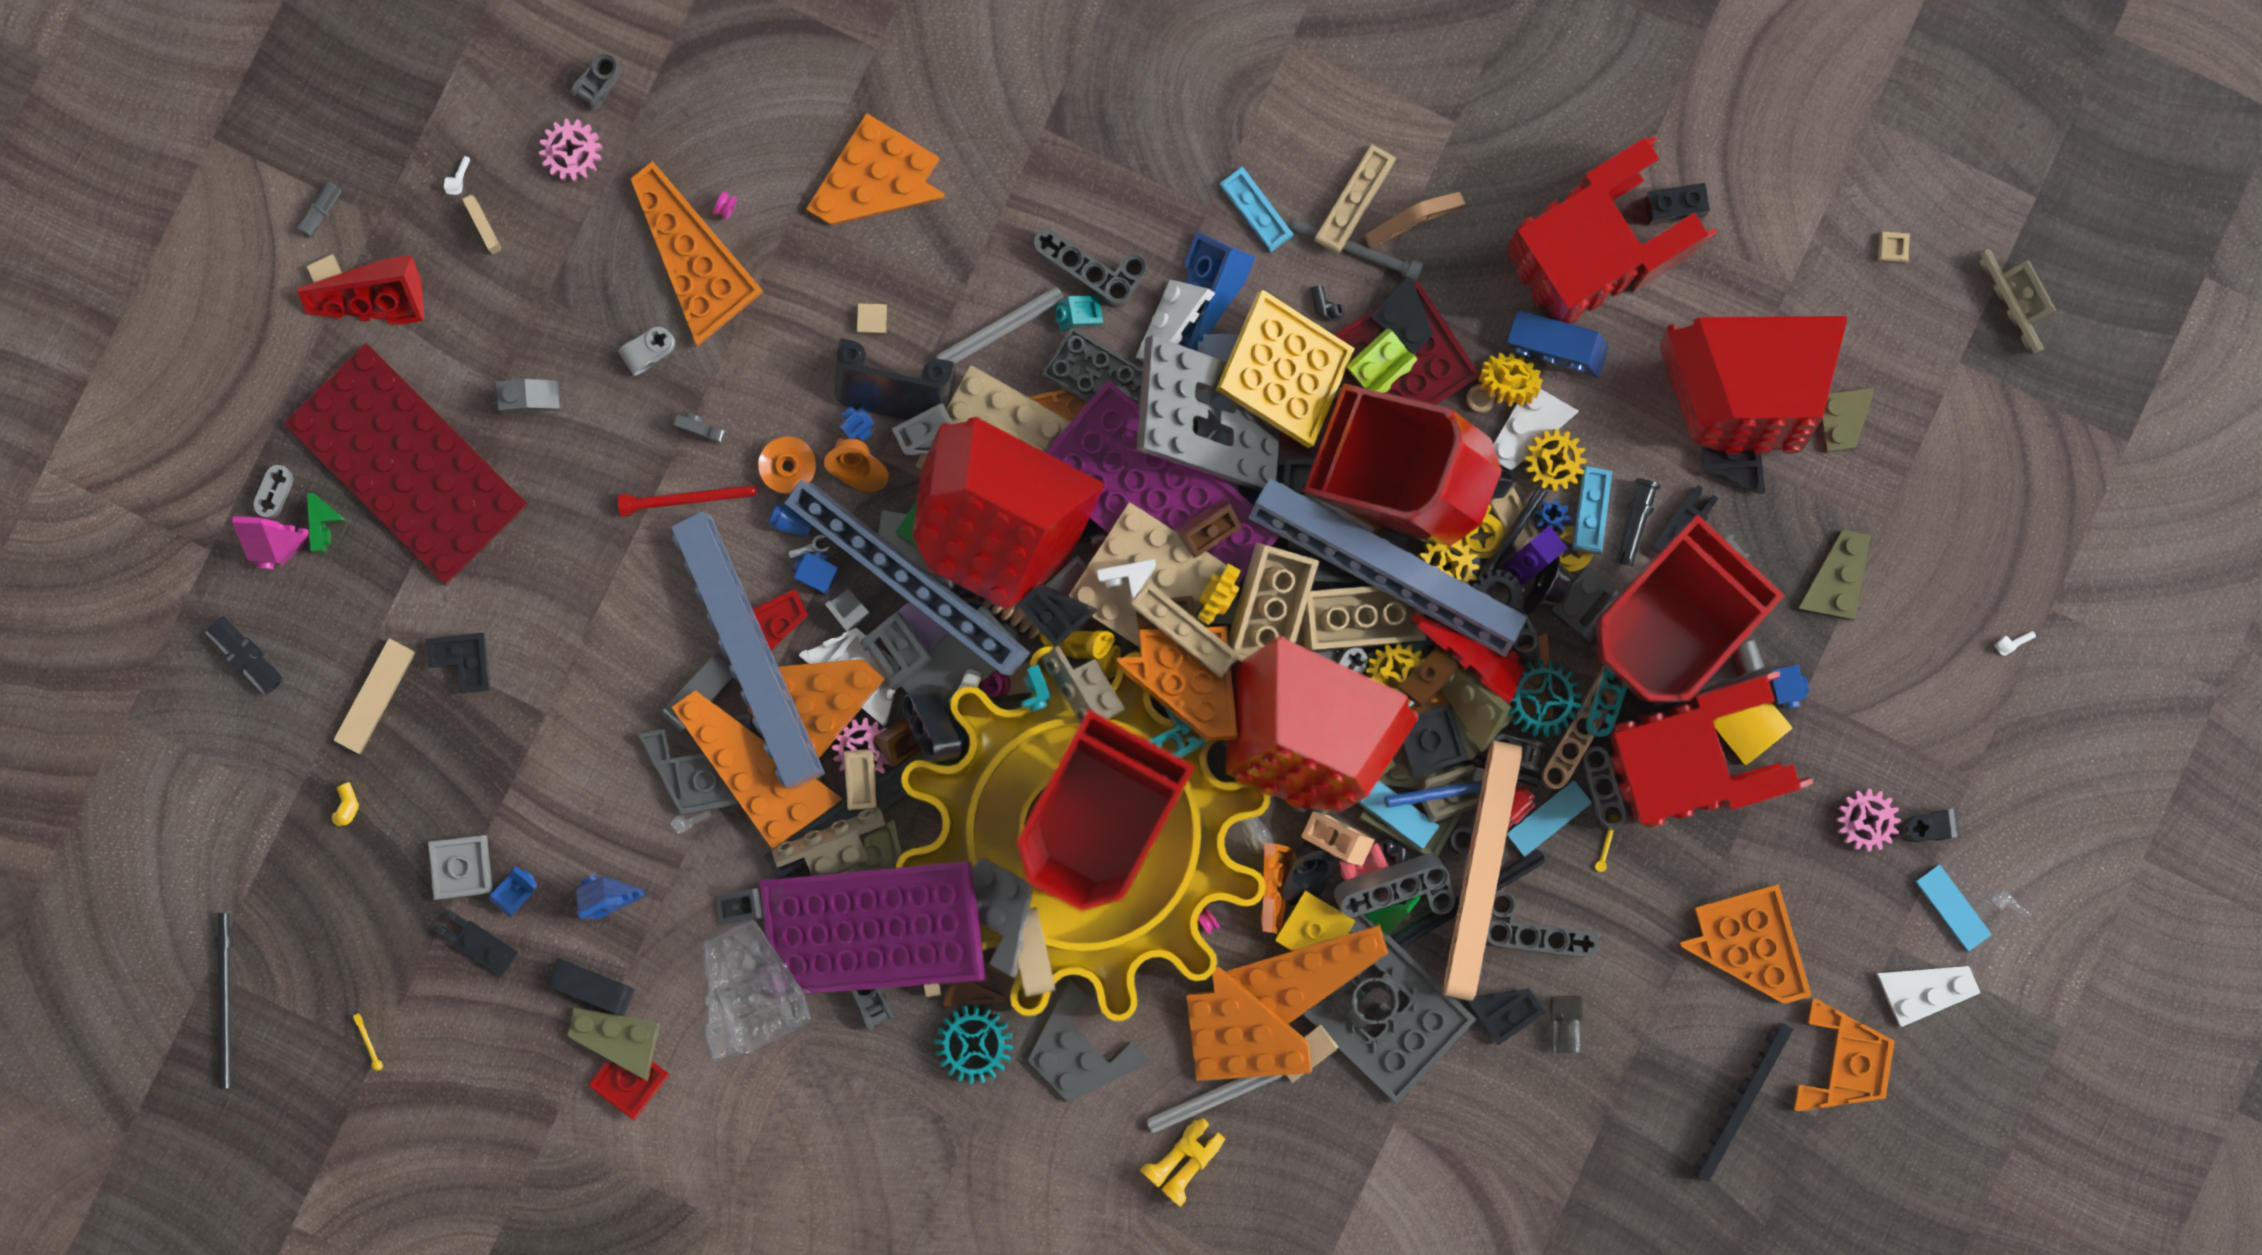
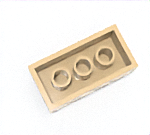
M1256 542L1228 636V646L1240 655L1237 660L1242 661L1279 636L1290 642H1296L1319 563L1318 560Z
M1375 586L1310 591L1302 618L1305 648L1316 652L1397 645V643H1419L1426 640V635L1410 617L1414 613L1423 617L1424 615L1423 612Z

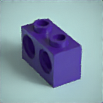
M1549 526L1499 568L1511 573L1517 578L1520 585L1523 586L1568 548Z

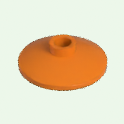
M790 436L780 437L768 443L761 452L758 463L759 473L764 483L770 489L782 494H792L801 480L812 481L816 472V459L812 449L804 441ZM788 461L792 462L794 465L793 469L789 472L784 471L783 464Z

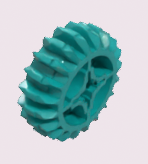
M1538 659L1536 663L1537 669H1534L1533 664L1529 661L1525 664L1528 672L1526 673L1524 670L1522 672L1514 697L1510 702L1514 708L1509 710L1508 715L1516 712L1518 717L1512 723L1517 725L1522 720L1525 723L1521 728L1523 733L1531 726L1533 727V737L1538 735L1539 729H1542L1544 738L1549 737V728H1552L1553 733L1558 735L1561 733L1558 724L1568 729L1570 723L1566 718L1568 717L1571 720L1578 718L1571 710H1580L1582 708V705L1575 703L1574 699L1582 698L1583 695L1581 692L1573 693L1572 689L1580 686L1579 681L1572 684L1569 683L1568 680L1573 677L1574 673L1571 671L1563 676L1561 674L1565 669L1563 664L1557 670H1553L1554 660H1549L1547 668H1544L1543 660ZM1544 675L1539 689H1521L1528 678ZM1552 678L1561 684L1565 691L1566 699L1557 696L1553 692ZM1545 689V692L1548 693L1547 696L1552 701L1544 703L1541 708V705L1538 703L1540 700L1537 701L1534 695H1540ZM1520 698H1524V700L1530 701L1533 704L1534 719L1525 713L1521 706ZM1548 707L1564 708L1562 714L1557 719L1542 722Z
M979 1005L974 1006V1014H969L968 1007L964 1006V1016L962 1017L954 1010L952 1015L956 1020L953 1023L948 1018L943 1020L944 1024L949 1026L947 1031L943 1028H938L937 1030L939 1034L945 1035L944 1040L936 1039L935 1044L943 1045L944 1050H938L935 1054L936 1056L945 1054L947 1058L940 1062V1066L944 1067L950 1063L952 1067L948 1070L947 1074L951 1076L955 1070L959 1071L960 1073L957 1077L959 1082L967 1074L969 1075V1084L974 1083V1075H979L980 1082L985 1083L984 1073L988 1072L992 1079L996 1078V1074L992 1069L996 1066L1000 1071H1004L1005 1067L999 1061L1001 1059L1010 1061L1011 1059L1009 1055H1005L1003 1052L1004 1049L1013 1050V1045L1004 1043V1039L1013 1037L1012 1033L1002 1034L1001 1030L1008 1027L1007 1022L998 1026L996 1022L1000 1019L1001 1015L997 1013L993 1019L988 1018L991 1009L988 1007L985 1009L984 1015H980ZM968 1020H979L986 1023L976 1034H969L959 1026ZM992 1029L998 1038L996 1056L991 1054L984 1044L986 1037ZM984 1032L979 1046L986 1055L981 1051L976 1053L974 1050L973 1053L969 1052L964 1057L969 1044L962 1034L967 1038L972 1036L974 1040L975 1036L979 1037ZM952 1033L963 1042V1050L956 1060L950 1051ZM972 1055H978L989 1063V1065L980 1069H969L962 1066Z

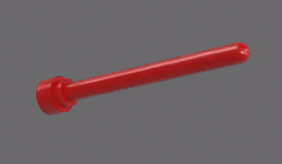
M750 485L636 498V495L630 496V493L618 494L620 517L632 516V513H637L639 509L753 497L757 494V489L755 486Z

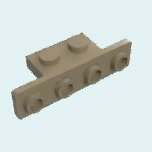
M1990 249L1984 250L1980 253L1982 257L1980 264L1987 275H1992L1996 283L1993 287L2000 300L2005 299L2010 308L2007 310L2010 320L2014 325L2018 324L2022 330L2021 340L2027 350L2032 349L2034 354L2044 350L2031 324L2051 314L2056 309L2032 264L2028 260L2003 273Z
M1059 646L1052 648L1042 656L1047 672L1052 675L1060 689L1061 695L1067 700L1075 713V718L1079 724L1082 723L1089 709L1107 719L1125 709L1095 659L1073 670Z
M879 807L866 809L855 817L836 821L830 827L820 831H811L795 841L781 843L772 850L776 867H781L804 857L813 876L832 874L867 860L868 856L859 835L885 825L882 812Z

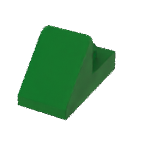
M307 493L310 551L315 554L327 553V545H331V532L329 528H326V524L348 523V521L314 493Z

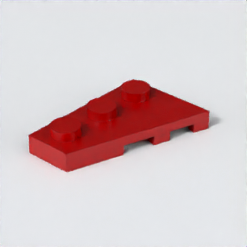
M796 589L753 609L771 651L808 617V613Z

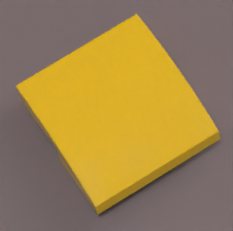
M1772 702L1717 718L1714 722L1715 729L1746 766L1793 728Z

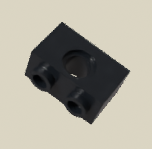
M1705 183L1649 191L1644 198L1649 226L1682 221L1694 212L1698 218H1703L1710 211Z

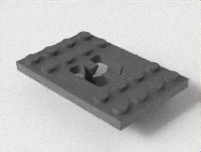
M1156 336L1146 337L1137 450L1260 492L1263 491L1269 478L1276 481L1280 430L1229 398L1228 412L1221 410L1217 416L1209 404L1218 395H1223L1215 389L1227 362ZM1196 417L1199 423L1198 435H1195L1193 432V418ZM1223 429L1227 434L1226 445L1209 440L1215 431Z
M1364 914L1350 917L1355 920V923L1348 934L1377 925ZM1381 929L1388 953L1373 963V965L1384 973L1381 978L1374 977L1362 980L1361 973H1359L1307 1010L1303 1015L1315 1027L1321 1024L1339 1046L1338 1049L1397 1104L1477 1019L1454 997L1444 996L1443 987ZM1367 982H1382L1386 984V989H1390L1393 992V1009L1383 1002L1374 1012L1381 1020H1367L1364 1018V1014L1359 1013L1357 1010V997L1362 1000L1371 990L1365 984ZM1345 990H1351L1352 1009L1345 1013L1338 1006L1337 999ZM1401 990L1408 996L1409 1003L1402 1011L1396 1012L1399 1004L1398 991ZM1368 1023H1385L1384 1030L1374 1038L1362 1029Z

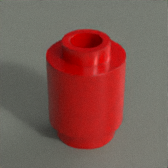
M1517 786L1515 788L1508 829L1513 824L1516 826L1535 807V804L1532 802L1535 796L1525 786L1521 789Z

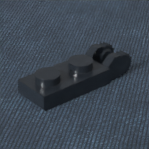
M1697 485L1688 499L1681 504L1651 549L1658 554L1697 515L1706 521L1708 513L1718 498L1714 495L1709 497L1700 512L1692 506L1703 490V487Z
M448 910L446 913L448 919L463 926L464 929L459 936L441 925H438L436 931L454 942V946L503 977L519 952L473 921H467L455 912Z

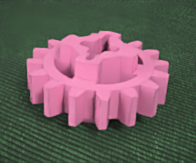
M565 119L564 126L562 127L555 122L554 132L547 129L545 131L549 137L548 140H540V144L546 149L539 151V155L547 158L542 164L545 168L552 166L550 174L554 177L560 173V179L564 182L568 176H571L572 180L577 182V175L582 174L585 179L588 178L586 171L588 169L596 171L597 169L593 162L602 160L601 156L596 153V151L603 149L602 145L594 143L599 139L597 133L590 134L592 128L589 124L581 128L582 124L578 119L574 125H571L569 120ZM575 133L584 136L588 142L577 140ZM563 135V138L559 141V143L554 144L555 141ZM570 145H573L576 150H573V155L568 156L566 151L569 150ZM584 157H587L586 161L579 166L581 160ZM554 159L565 161L567 168L558 165Z
M864 718L862 725H858L855 719L852 720L853 727L849 729L846 726L843 729L845 734L843 736L838 735L836 738L840 741V744L832 746L833 750L839 751V755L833 758L834 761H842L843 763L839 770L841 772L845 771V747L851 749V751L857 750L852 744L863 746L867 742L869 743L868 748L873 749L874 754H876L874 761L878 763L874 766L875 772L879 771L884 775L886 772L883 765H890L883 753L876 750L874 737L887 728L879 731V722L875 721L872 726H869L867 718ZM867 731L864 737L858 739L850 737L856 732Z
M1866 789L1864 796L1860 791L1854 792V800L1846 797L1844 800L1847 807L1840 806L1838 808L1843 813V817L1836 818V822L1843 823V827L1838 830V833H1846L1848 835L1844 842L1854 841L1855 850H1859L1864 845L1865 852H1871L1872 845L1877 850L1883 849L1882 841L1886 844H1891L1893 841L1889 835L1899 833L1893 826L1901 822V819L1894 818L1893 815L1899 811L1898 807L1891 808L1889 806L1893 799L1890 797L1883 800L1882 791H1878L1873 796L1871 789ZM1867 801L1878 804L1882 810L1872 808ZM1855 807L1857 813L1854 820L1850 822V815ZM1866 815L1873 816L1874 818L1870 825L1863 824L1862 820L1866 818ZM1887 819L1886 828L1882 833L1880 827L1883 820ZM1859 830L1865 833L1869 840L1857 836L1854 832Z

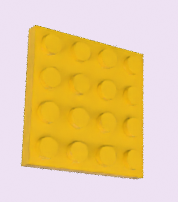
M1261 290L1255 296L1215 390L1302 445L1310 448L1314 446L1354 348L1266 291Z

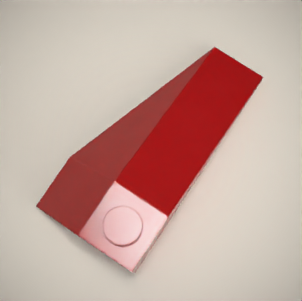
M1415 613L1410 617L1416 626L1445 651L1450 650L1451 655L1466 669L1471 667V671L1490 690L1509 704L1512 701L1524 669L1517 661L1520 656L1513 649H1510L1506 657L1443 623Z

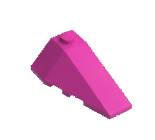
M233 516L232 519L247 560L256 564L257 569L274 570V565L283 566L310 542L309 530L298 528V531H295V526L282 525L280 522L264 518Z

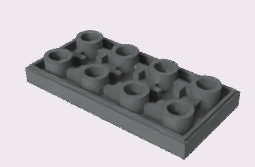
M1071 327L1042 372V377L1086 404L1110 380L1140 407L1143 369L1076 328Z
M983 604L976 609L1013 638ZM949 632L928 650L933 659L909 677L902 685V688L908 694L934 692L937 694L944 710L948 711L951 708L949 700L962 683L966 670L972 669L982 673L980 684L996 669Z

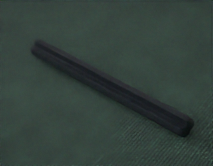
M1535 850L1500 871L1496 892L1546 862L1543 853L1540 850ZM1460 896L1455 898L1454 907L1450 912L1441 915L1431 912L1393 935V940L1401 948H1404L1456 917Z

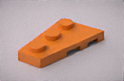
M1264 842V881L1266 888L1263 896L1261 925L1263 932L1279 934L1284 927L1287 901L1283 895L1284 884L1288 876L1287 860L1294 851V848Z

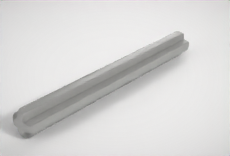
M1058 287L1049 290L938 354L936 359L953 361L954 363L961 361L1053 308L1064 300L1063 294Z
M1282 1075L1238 1078L1148 1118L1146 1123L1152 1133L1158 1132L1276 1080Z

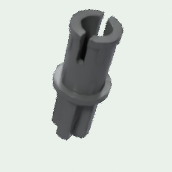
M327 182L315 202H310L309 205L311 207L297 228L313 237L324 218L330 216L328 212L340 195L341 189L332 182Z

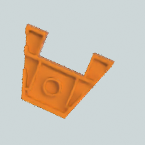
M1811 998L1807 1024L1837 1030L1827 1089L1797 1084L1793 1110L1805 1111L1885 1099L1895 1041L1852 1019L1841 1011L1828 1006L1822 1001Z

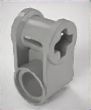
M654 327L640 337L623 345L618 350V353L632 375L636 376L674 350L675 339L667 329ZM658 336L665 338L663 340L665 344L663 347L657 344L656 338Z

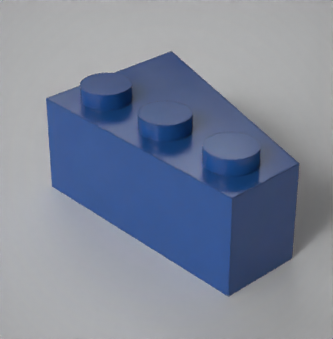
M1519 310L1517 311L1507 341L1514 350L1513 353L1525 358L1533 356L1539 358L1544 363L1560 365L1596 378L1600 376L1609 349V345L1597 331Z

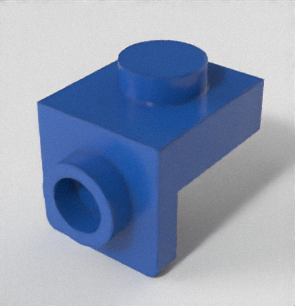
M515 866L510 875L490 895L488 900L511 918L533 895L537 883L528 871L521 870Z

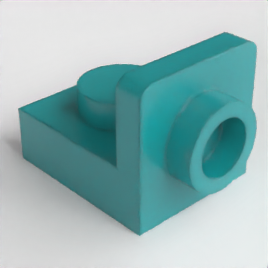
M1068 296L1058 303L1055 310V319L1059 324L1060 332H1067L1071 327L1100 326L1103 323L1099 297Z
M1039 665L1027 668L1028 676L1024 677L1029 693H1036V697L1021 702L1023 710L1029 708L1030 712L1046 707V701L1051 699Z

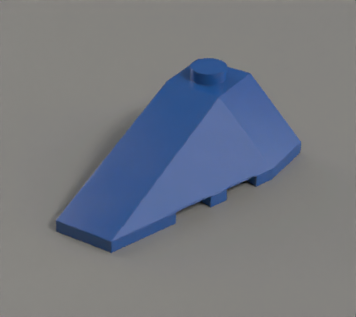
M1196 232L1185 260L1184 268L1188 269L1186 283L1208 288L1215 294L1210 301L1205 299L1197 310L1200 315L1195 322L1189 321L1181 332L1182 340L1178 345L1197 351L1198 341H1203V334L1210 333L1245 284L1255 256L1205 234Z
M597 874L582 880L583 886L576 889L580 919L596 921L647 896L645 890L605 876L599 878Z

